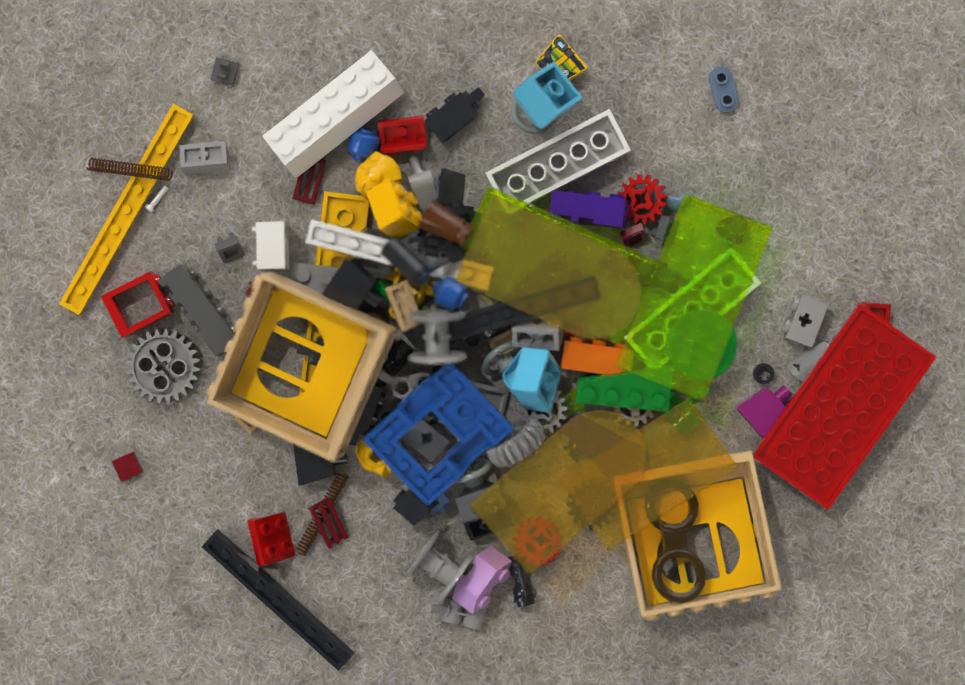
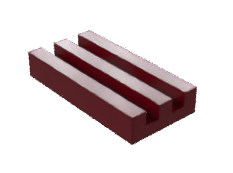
M320 159L310 167L303 197L299 196L304 173L298 176L292 199L315 205L327 160ZM317 163H320L312 198L309 199L308 194Z
M329 497L308 508L328 549L333 547L334 543H340L341 539L349 538ZM324 505H327L340 534L337 535ZM315 510H320L333 538H328Z

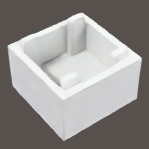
M284 221L256 222V227H252V231L256 233L257 261H253V265H256L257 269L261 271L289 270L288 224Z

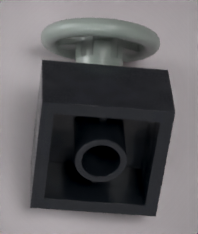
M476 458L464 474L455 481L456 483L465 482L466 488L455 498L470 541L514 526L500 484L483 480L482 476L492 468V462L488 458Z

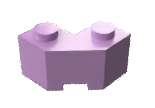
M494 547L486 548L472 560L471 563L474 566L465 577L462 574L458 579L452 599L472 614L480 609H485L491 600L492 587L508 579L512 561Z

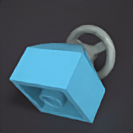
M554 61L528 77L513 91L515 98L511 105V116L516 126L527 133H540L548 129L556 119L567 113L583 98ZM518 108L523 110L532 122V126H528L520 120Z
M509 342L496 347L486 356L483 362L484 373L491 377L502 376L505 385L524 409L551 412L562 370L549 350L513 347V342ZM509 349H513V350H511V351L508 352V353H505V354H502V355H498V354H500V353L503 352V351H506V350H509ZM491 362H497V370L490 369Z

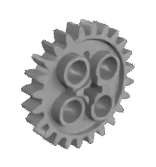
M155 329V336L150 332H146L147 339L138 337L141 344H132L136 351L127 353L132 357V361L125 362V364L131 366V369L125 372L133 375L128 382H136L133 390L142 389L140 397L149 394L148 401L150 402L155 397H157L159 404L162 403L164 397L167 403L172 402V396L177 401L181 400L180 393L187 396L188 391L186 388H195L191 381L199 380V377L194 375L195 372L201 371V368L195 367V363L201 361V359L194 358L198 350L190 349L193 342L184 343L186 335L178 338V331H174L171 336L169 329H165L163 335H161L159 329ZM164 343L170 347V353L166 357L160 353V346ZM150 350L155 352L161 362L168 363L166 369L177 379L176 383L173 382L165 370L160 371L158 369L161 365L150 354ZM146 358L152 361V368L149 371H145L142 367V362ZM178 361L183 362L185 365V370L182 374H177L174 370V366ZM160 376H164L167 380V386L164 389L159 388L156 383Z

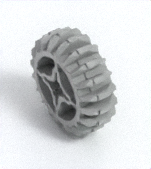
M534 416L520 417L518 420H513L511 424L514 430L497 445L485 450L488 458L496 467L504 468L505 466L510 467L512 464H517L542 445V441L546 438V433L542 424Z

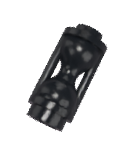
M402 339L398 342L395 341L389 350L388 359L384 362L382 370L394 377L408 362L409 356L414 350ZM377 378L375 383L377 386L380 384L387 385V383Z
M518 554L507 558L512 561L509 571L516 581L513 589V601L517 603L519 608L534 604L536 594L533 592L532 586L524 579L527 571V565L524 564L525 558L518 559Z

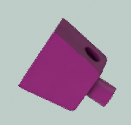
M784 385L775 393L768 387H765L737 404L735 409L763 439L784 410L785 405L783 403L792 396V393Z

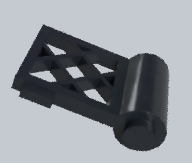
M418 229L401 239L396 237L390 239L382 248L381 255L412 284L418 285L427 282L430 278V273L450 262L455 264L464 259L465 249L457 243H452L438 236L439 239L426 237V234L429 232ZM409 243H422V248L412 247ZM425 244L437 245L438 251L425 249ZM442 246L449 247L452 250H454V252H443ZM425 256L437 257L438 260L431 264L425 259Z

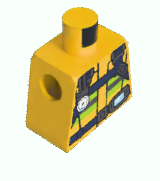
M560 34L556 36L534 64L538 70H541L555 61L569 81L583 74L588 69Z

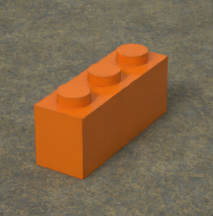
M570 336L569 341H563L560 368L608 375L619 374L624 371L631 372L634 350H630L627 344L615 343V347L606 346V341L592 340V344L583 343V338Z

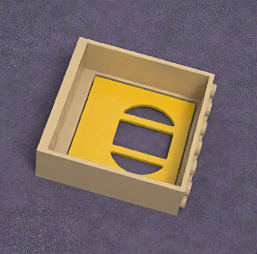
M274 271L260 273V276L257 275L252 283L254 290L251 297H248L243 305L245 312L242 319L239 318L234 326L235 336L233 340L228 342L225 348L227 355L224 362L221 361L217 367V379L215 383L210 385L207 391L209 396L207 403L334 462L346 453L398 332V328L323 296L322 293ZM287 317L305 318L319 329L324 340V346L280 327L277 323ZM272 332L321 354L310 382L304 381L261 360ZM258 368L303 388L305 392L295 397H281L273 394L263 385L259 377ZM241 398H244V399H246V400H248V401H250V402H252V403H254V404H256V405H259V406H261V407H263V408H265V409H267V410H269V411H271V412H268V411H266V410H264V409H262V408H260V407H258V406H256V405H253V404H251V403H249V402H247V401H245V400H243V399H241ZM286 419H289V420H291V421H293V422H295V423H297V424H299V425H302V426H304V427H306V428H308V429H310V430H312V431H314V432H317V433H319V434H321V435L327 437V439L324 438V437H322V436H320V435H318V434H316V433H313V432H311V431H309V430H307V429H305V428H303V427H301V426H298V425H296V424H294V423H292V422H290V421H288V420H286Z
M752 450L613 477V490L616 497L615 500L639 617H645V621L660 618L661 613L668 612V616L684 614L683 609L691 608V612L707 609V604L713 603L714 607L730 605L729 600L736 599L737 603L753 600L752 595L759 594L760 598L776 596V591L781 590ZM741 477H744V482H745V486H746V491H747L748 501H749L750 510H751V515H752V519H753V524L751 523L750 514H749V509H748V504H747L746 495H745V490H744L743 481H742V478H741ZM671 479L681 481L689 487H695L691 488V490L695 493L699 506L698 516L692 526L704 523L709 524L719 571L718 578L706 580V584L698 596L741 587L747 588L696 597L692 601L685 603L671 602L657 605L670 601L659 594L652 580V567L657 559V550L662 539L661 531L655 528L647 519L644 509V496L647 495L652 486L660 481ZM672 489L661 491L660 493L664 494H659L655 498L654 508L656 514L666 523L676 524L682 522L688 514L689 506L687 499L682 493ZM624 500H628L627 505L636 550L638 554L648 606L650 607H646ZM717 522L727 526L735 534L739 543V560L730 574L726 573L716 525ZM755 537L757 538L766 584L757 585L764 583ZM676 558L681 583L677 584L671 581L663 572L662 579L668 589L676 593H685L693 588L695 582H688L683 558Z

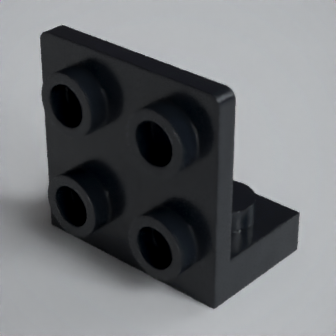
M442 168L438 178L439 192L436 201L466 221L481 222L482 213L474 211L472 206L462 204L466 175Z

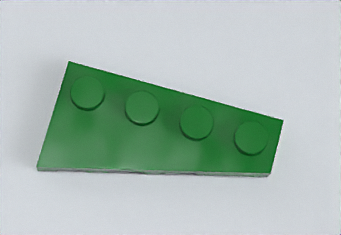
M665 365V367L661 368L651 367L640 371H624L619 374H603L578 378L575 402L669 412L674 366Z

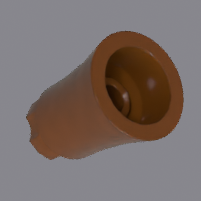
M433 199L425 211L418 228L463 246L473 226Z

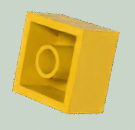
M389 178L366 192L379 230L391 238L401 239L419 229L418 226L423 216L417 209L418 201L412 192H407L400 183L396 184Z

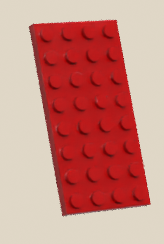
M858 303L752 453L753 458L829 510L937 356L861 303Z

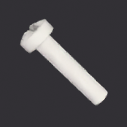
M164 185L149 205H145L146 210L153 213L155 211L153 208L169 188Z

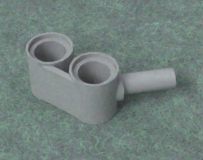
M409 153L408 158L414 173L408 179L413 194L418 201L419 212L423 216L432 200L436 201L438 198V193L435 190L436 186L431 171L422 170L417 153Z
M381 369L378 378L390 385L389 388L392 389L393 394L397 398L403 399L419 385L421 377H428L431 374L423 372L399 378L398 376L393 377ZM400 381L406 382L409 386V391L404 395L399 394L396 390V385Z
M445 597L443 604H427L425 611L427 613L441 614L440 620L443 622L458 625L462 622V625L465 627L482 630L487 607L472 614L456 601L451 600V597Z

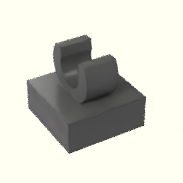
M216 57L210 80L234 86L239 63Z
M662 215L661 219L657 218V221H654L659 223L658 229L655 231L650 229L649 233L661 241L672 244L679 222Z
M232 232L229 233V239L223 241L221 237H218V243L215 244L223 263L245 255L237 236H234Z

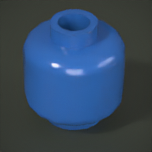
M361 127L351 135L347 150L353 154L354 160L364 162L372 153L378 150L380 138L376 135L377 132L375 130Z
M450 276L445 278L444 281L439 279L432 290L436 293L434 301L448 311H454L456 308L460 310L469 295L466 292V285Z

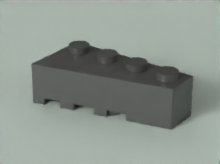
M179 264L157 281L162 287L166 285L170 289V298L180 308L183 307L184 316L193 326L196 325L198 328L196 330L213 354L220 356L225 352L228 342L233 340L235 336V324L231 323L229 325L224 318L227 316L225 310L220 304L216 306L211 300L214 297L212 292L206 285L202 287L197 281L200 276L193 267L188 268L185 265Z

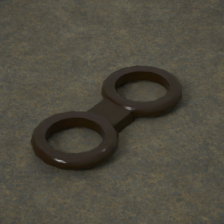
M668 479L652 486L645 497L644 509L647 519L655 528L661 531L663 553L657 557L652 567V580L655 589L662 597L671 602L685 603L692 601L700 595L706 584L704 564L695 553L688 550L686 530L693 525L698 516L699 504L695 493L688 485L678 480ZM667 489L676 490L687 499L689 506L688 514L682 522L676 524L666 523L656 514L654 508L655 498L661 491ZM672 558H683L691 563L696 572V582L690 591L676 593L667 588L662 579V568L665 562Z

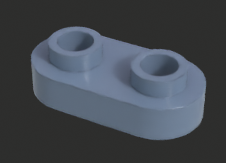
M717 67L709 75L713 99L719 111L729 113L738 105L737 91L731 71L725 67ZM719 74L725 76L724 82L718 81L717 76ZM726 96L731 99V103L725 104L723 102V98Z

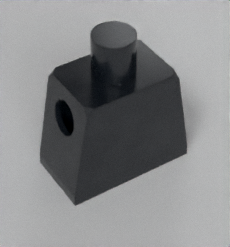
M350 254L344 259L322 293L323 296L354 310H357L363 301L375 309L382 299V296L371 290L377 279Z
M293 443L298 486L334 476L336 474L335 465L348 464L347 451L343 457L332 462Z

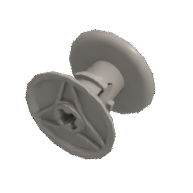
M432 309L408 313L409 319L425 322L423 339L426 340V350L410 354L409 360L432 364L452 363L467 359V355L464 352L449 350V339L452 338V334H449V322L463 319L466 312Z
M437 530L416 556L404 577H409L417 566H420L430 574L429 577H435L445 585L438 595V602L440 603L460 578L472 560L473 555H468L459 566L447 558L448 555L446 553L443 555L432 547L440 534L439 530Z

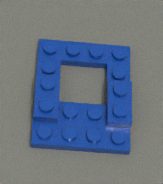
M446 363L434 375L428 376L408 394L393 412L363 438V441L428 506L459 479L478 456L485 450L497 445L514 430V427L453 363ZM432 411L460 441L445 454L446 457L428 472L398 440Z

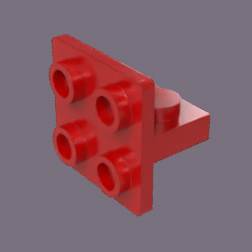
M285 512L247 520L257 565L266 566L295 556Z

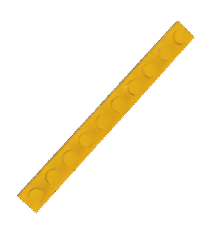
M173 103L139 165L166 167L194 115ZM134 176L130 178L61 299L60 305L81 316L157 183V179Z

